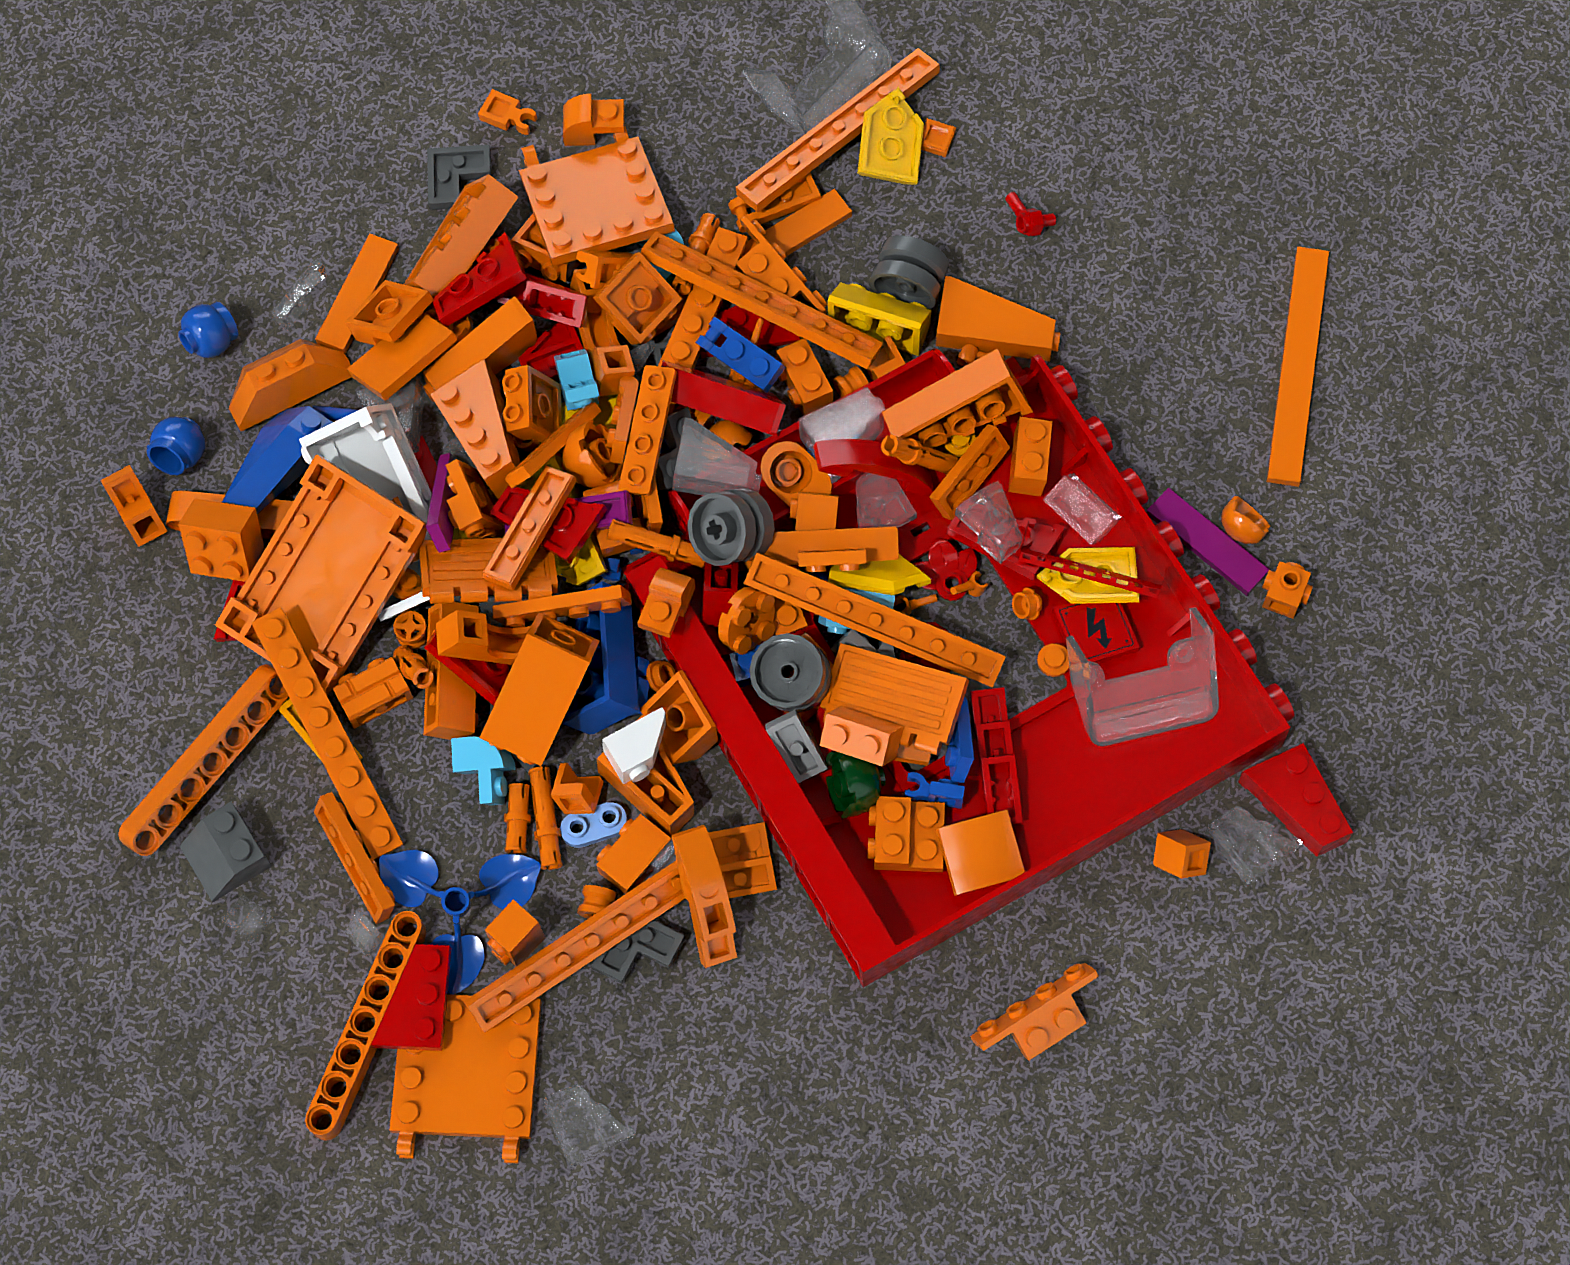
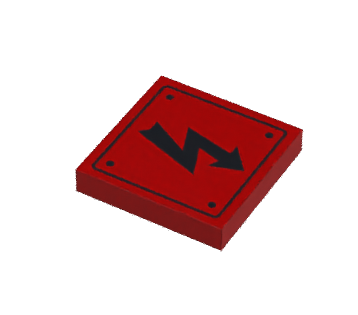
M1069 602L1053 607L1052 614L1076 671L1137 652L1140 648L1121 603L1071 604Z

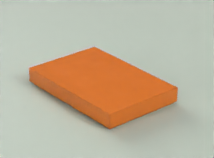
M423 313L394 343L385 340L379 341L349 366L347 371L352 378L386 401L458 339L451 330L426 313Z

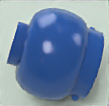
M215 302L211 305H196L189 309L181 319V330L178 332L182 345L190 354L196 353L203 358H214L222 354L230 346L231 341L238 338V329L227 308L220 302Z
M168 417L160 421L151 433L150 445H147V456L151 463L162 472L170 475H179L185 469L191 468L199 462L205 451V438L199 425L192 419L187 417Z

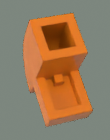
M583 94L569 99L563 106L564 146L596 145V134L625 133L624 99L592 100V94Z
M130 465L101 480L138 547L168 532Z
M662 567L659 568L650 583V593L637 622L638 628L670 638L678 617L685 616L696 588L694 578Z

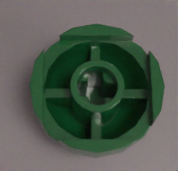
M837 751L828 753L825 762L827 767L832 766V776L826 777V784L835 811H843L844 813L841 816L843 819L858 816L869 811L870 807L876 805L881 795V787L885 786L886 783L883 768Z

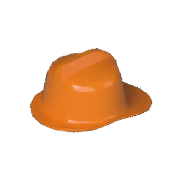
M789 441L778 442L768 448L763 455L760 466L762 478L767 486L787 506H791V498L798 499V491L831 494L832 484L829 474L819 472L816 460L799 444Z

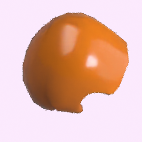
M725 419L718 421L710 427L704 437V456L712 464L718 461L720 456L731 457L733 456L732 446L736 443L746 446L753 435L743 425Z
M1234 496L1222 510V525L1226 533L1236 541L1244 544H1255L1260 542L1269 531L1270 524L1239 496Z

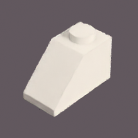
M662 707L602 739L603 752L623 784L631 780L638 782L648 776L650 770L653 769L666 726V712Z

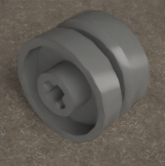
M903 235L890 236L883 242L879 253V262L873 268L869 279V286L874 293H888L897 300L907 303L917 302L930 310L936 304L940 293L939 284L945 279L949 269V260L940 249L924 240Z
M748 488L705 494L696 500L690 510L687 524L689 540L694 551L703 561L714 566L750 561L754 559L756 552L765 554L772 543L775 530L773 514L767 501L758 492Z
M789 633L772 636L763 642L752 656L749 669L751 684L758 696L773 707L785 712H791L795 709L797 713L805 712L820 704L829 691L832 679L830 662L823 651L802 636ZM794 668L793 676L786 678V676L791 675L789 670Z

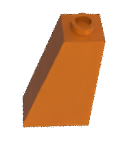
M945 276L936 333V346L961 350L964 345L972 344L978 348V351L986 353L998 349L1000 354L1027 359H1031L1034 355L1039 354L1044 361L1050 362L1051 351L1058 352L1061 332H1054L1056 320L954 277Z
M515 296L508 300L422 372L426 382L423 389L432 402L434 400L430 394L483 359H485L493 373L497 374L517 361L529 347L536 344L538 338L534 321Z

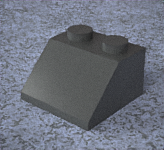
M232 801L201 819L180 845L181 850L212 902H215L272 867Z

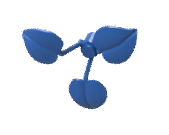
M406 850L382 855L379 858V871L384 886H388L391 889L397 903L406 907H418L424 902L427 893L442 898L441 904L443 909L449 916L453 917L454 936L442 934L430 944L449 945L452 949L448 992L452 995L460 993L472 984L480 973L485 959L484 947L477 936H461L460 917L466 915L470 910L471 899L490 894V899L497 908L504 910L512 900H515L522 907L533 895L541 865L537 860L524 855H498L488 860L479 871L480 881L486 887L484 890L467 893L462 888L452 887L444 892L431 888L438 880L439 871L435 860L429 854L419 850Z

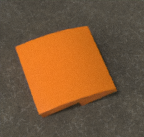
M1008 810L936 829L954 896L1010 881L1025 872Z
M765 822L708 832L719 862L729 899L777 890Z

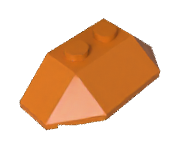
M299 339L242 368L229 410L239 430L242 432L351 378L347 371L351 364L342 351Z

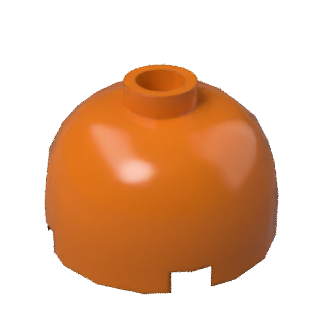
M592 420L580 425L569 434L566 445L562 447V467L564 472L574 475L577 483L580 485L595 488L619 480L623 464L610 462L612 448L606 447L609 430L601 423L595 426Z

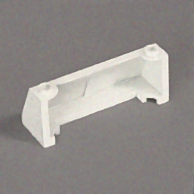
M392 403L364 407L299 439L302 445V456L309 465L316 454L320 455L389 500L398 496L405 510L427 523L432 493ZM428 530L424 540H432ZM420 560L409 565L408 568L414 570L421 578ZM422 588L418 594L405 600H400L392 594L378 617L380 621L393 618L405 611L429 602L430 598L422 596Z

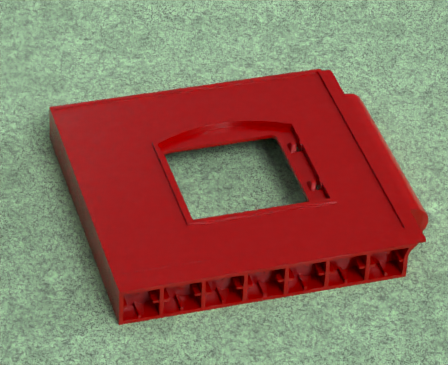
M933 348L777 432L776 436L772 435L668 491L671 513L683 533L680 539L691 543L687 524L690 510L696 500L708 493L739 488H748L756 491L767 501L773 514L774 532L795 531L796 519L789 518L790 507L767 486L762 478L760 466L762 457L767 449L775 443L783 441L797 443L805 450L813 449V445L818 441L832 439H864L882 442L885 436L888 435L890 437L891 433L881 412L943 379L956 370L939 349ZM1039 354L1031 357L1030 368L1022 369L1014 356L1005 360L1020 384L1033 412L1024 416L1020 412L1006 416L1007 422L996 425L1010 446V449L979 486L966 505L999 511L1005 517L1023 520L1024 517L1036 519L1037 524L1051 527L1054 524L1065 526L1062 536L1050 553L1052 556L1059 557L1068 548L1135 547L1137 579L1162 585L1165 571L1166 575L1158 598L1139 593V602L1121 603L1140 647L1137 652L1077 671L1071 660L1069 669L1063 674L1067 682L1064 689L1008 720L1010 721L1013 753L1016 759L1023 823L1012 824L1025 870L1024 873L1014 879L954 896L944 857L943 872L874 870V859H868V838H875L876 826H869V811L844 819L841 818L844 813L843 811H835L826 784V777L832 776V766L819 774L797 783L765 727L766 723L786 713L761 699L752 684L739 687L729 655L734 651L720 641L718 627L702 625L705 563L703 568L675 559L673 562L668 561L665 556L650 552L621 568L627 581L624 587L631 592V599L640 615L650 593V583L659 568L662 567L694 578L695 591L685 616L678 617L671 637L668 638L653 632L651 633L667 660L675 669V672L683 670L715 723L718 735L717 744L863 988L1282 747L1291 728L1287 722L1294 718L1293 707L1284 691L1275 683L1264 688L1250 668V666L1257 663V656L1246 635L1238 628L1227 633L1213 613L1220 609V601L1212 584L1202 574L1190 578L1177 558L1184 555V548L1174 528L1165 520L1154 525L1142 507L1143 504L1148 502V495L1139 476L1131 468H1127L1119 473L1107 455L1108 452L1113 450V444L1104 424L1096 416H1092L1084 421L1072 401L1078 399V391L1068 371L1060 364L1049 369ZM1020 417L1052 421L1047 482L1041 496L1008 492L1013 438ZM989 422L984 425L975 427L974 430L976 438L986 427L987 424L993 425V423ZM944 444L933 448L935 450L949 454L946 451ZM929 469L935 490L946 475ZM853 470L848 478L829 474L832 484L831 494L838 495L836 529L896 526L898 529L899 554L910 563L929 553L934 539L941 538L948 542L953 540L952 537L946 535L947 528L952 520L946 519L941 515L929 496L904 491L901 480ZM926 525L930 528L915 537L912 535L923 529ZM987 557L1012 598L1016 593L1023 592L1024 588H1032L1041 597L1042 609L1039 612L1038 618L1035 620L1027 619L1042 644L1044 646L1060 644L1066 648L1052 610L1053 607L1069 603V601L1037 579V575L1032 581ZM738 562V571H748L744 562ZM790 565L799 570L806 571L805 566L799 567V565ZM826 565V571L830 572L831 565ZM738 584L737 591L744 587H747L748 585ZM1149 588V592L1157 594L1156 589ZM801 608L808 626L792 634L801 636L806 632L826 652L828 660L834 665L836 657L814 623V617L817 614ZM817 713L805 721L804 725L817 723ZM976 738L972 740L973 763L965 782L958 784L965 786L962 809L945 806L944 826L987 815ZM945 756L916 771L923 775L929 784H931V781L938 782L939 779H951L950 768L945 765ZM894 759L881 766L885 773L886 783L885 786L881 787L880 796L904 797L905 790L916 791L919 789V785L916 782L907 781L908 773L910 772L904 768L900 761H895ZM917 800L916 802H928V801H927V800Z

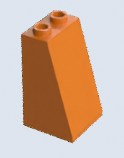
M538 612L479 738L489 742L491 746H495L498 750L505 749L517 755V758L524 763L542 766L600 641Z

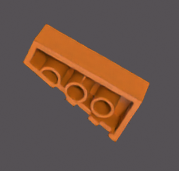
M489 174L465 185L404 285L428 290L432 298H434L459 274L470 272L473 266L472 263L484 249L488 240L518 199V196Z
M995 349L881 413L891 434L905 440L912 438L918 440L923 446L934 448L945 444L947 437L953 435L965 437L975 433V427L989 422L996 426L1007 422L1006 416L1017 412L1024 416L1033 411L1017 379L998 349Z

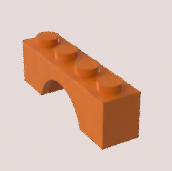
M576 269L573 272L570 289L588 296L583 326L578 329L583 347L588 353L593 378L597 383L599 396L618 395L620 393V379L624 376L634 377L635 373L628 345H620L614 326L610 322L612 318L593 298L601 289L590 288V284L580 281L576 273H586L587 269Z
M456 610L436 623L438 655L513 665L531 626L517 628L498 627L487 623L486 614Z

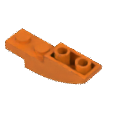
M700 825L673 834L672 840L683 895L689 902L701 964L708 968L737 958L733 938L736 928L719 862L706 826Z

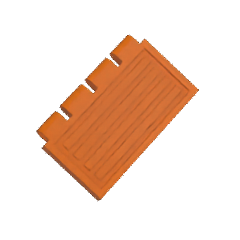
M503 538L452 539L451 549L440 553L437 551L432 540H424L419 547L422 596L429 597L430 604L454 603V596H460L461 603L488 602V595H494V602L522 601V594H527L528 600L552 596V593H557L558 591L555 556L552 552L539 546L513 591L485 580L482 575Z
M840 643L831 671L830 688L820 705L822 709L826 710L823 723H825L828 712L843 706L904 726L899 745L910 747L913 737L917 736L914 749L938 756L942 744H950L969 680L965 677Z

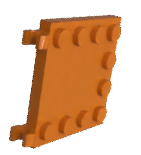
M626 126L625 133L613 134L615 140L613 144L539 164L534 145L521 148L526 168L519 170L520 179L553 267L578 260L576 259L577 250L609 251L650 239L656 231L663 235L675 231L673 220L638 136L629 139Z
M447 995L442 1051L397 1049L389 1131L391 1133H399L396 1154L399 1155V1158L414 1159L416 1134L504 1138L502 1160H504V1163L518 1164L520 1139H531L542 1004L540 998L534 999L484 1033L464 1003L471 996Z

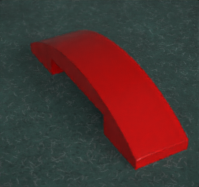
M832 439L818 441L813 445L819 472L848 478L853 470L901 480L903 489L907 492L929 497L934 492L928 468L917 464L906 465L896 457L883 454L881 450L882 442L864 439Z

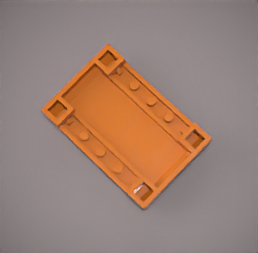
M316 454L299 482L303 486L238 596L230 598L215 626L270 661L251 622L282 607L326 694H328L344 675L425 539L427 528L424 521L324 457Z

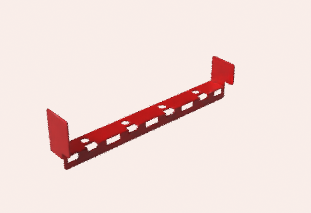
M1028 521L1020 547L1019 561L1158 598L1166 571L1162 585L1023 548L1029 525ZM1023 554L1031 555V558H1030V559L1023 558L1022 555H1023ZM1038 556H1039V557H1043V558H1046V560H1045V561L1038 560L1037 557H1038ZM1052 561L1063 564V568L1051 565ZM1070 565L1078 567V570L1069 567ZM1084 570L1096 573L1095 577L1084 574ZM1102 574H1106V575H1109V576H1111V577H1110V578H1105V577H1102ZM1116 580L1127 581L1128 585L1116 583ZM1135 583L1142 584L1143 587L1135 586ZM1149 588L1156 589L1157 594L1149 592Z

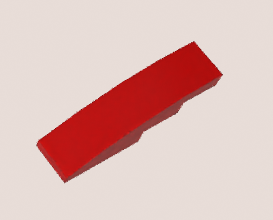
M526 274L527 279L520 282L517 286L494 298L497 299L498 303L505 304L515 296L528 314L578 328L583 326L588 296L529 274Z
M1001 687L970 691L986 813L988 815L1008 810L1011 824L1023 823L1016 759L1013 753L1005 689Z

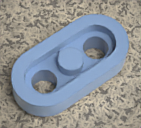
M606 802L597 805L595 813L569 814L563 819L560 826L562 838L567 845L581 848L619 836V831L627 822L626 812L619 804ZM607 814H614L616 816L612 823L604 821V817ZM575 824L583 826V830L579 833H573L571 828Z

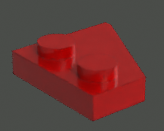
M557 322L549 332L545 330L538 337L536 344L529 347L518 360L520 366L529 365L557 381L559 378L554 356L581 350L583 346L574 326Z

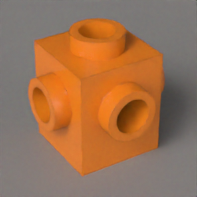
M1279 561L1275 572L1268 571L1262 589L1268 590L1262 608L1293 619L1299 604L1303 603L1306 605L1313 586L1307 584L1311 572L1305 571L1304 567L1297 563Z

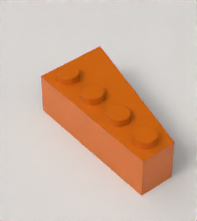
M483 359L430 395L480 475L497 499H499L507 486H510L505 480L506 475L521 461L512 436L514 435L507 432L504 423L503 410L506 406L501 396L499 380L485 359ZM526 480L516 485L515 487L521 486L526 482Z

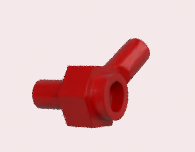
M1011 192L1006 196V202L1017 216L1016 228L1018 232L1027 236L1041 235L1043 227L1056 224V216L1053 213L1042 214L1040 210L1034 208L1027 209L1015 192Z

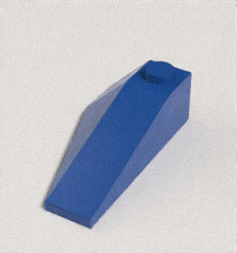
M310 406L289 408L278 413L261 428L222 503L255 507L258 514L308 469L309 464L302 456V445L299 439L333 422Z

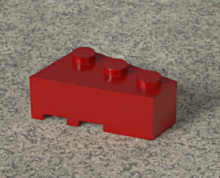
M1304 743L1242 772L1238 783L1245 789H1248L1269 812L1271 811L1284 823L1285 827L1316 857L1348 842L1353 831Z

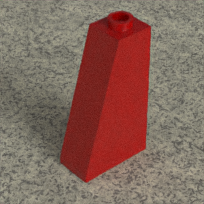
M662 361L661 367H670L677 371L671 402L776 436L786 405L772 392L768 391L766 393L756 387Z

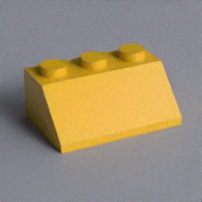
M840 282L829 295L828 316L883 342L884 337L890 335L898 350L919 356L931 325L932 310L917 302L907 303L897 300L888 293L877 294L868 291L863 286L854 283L848 285Z

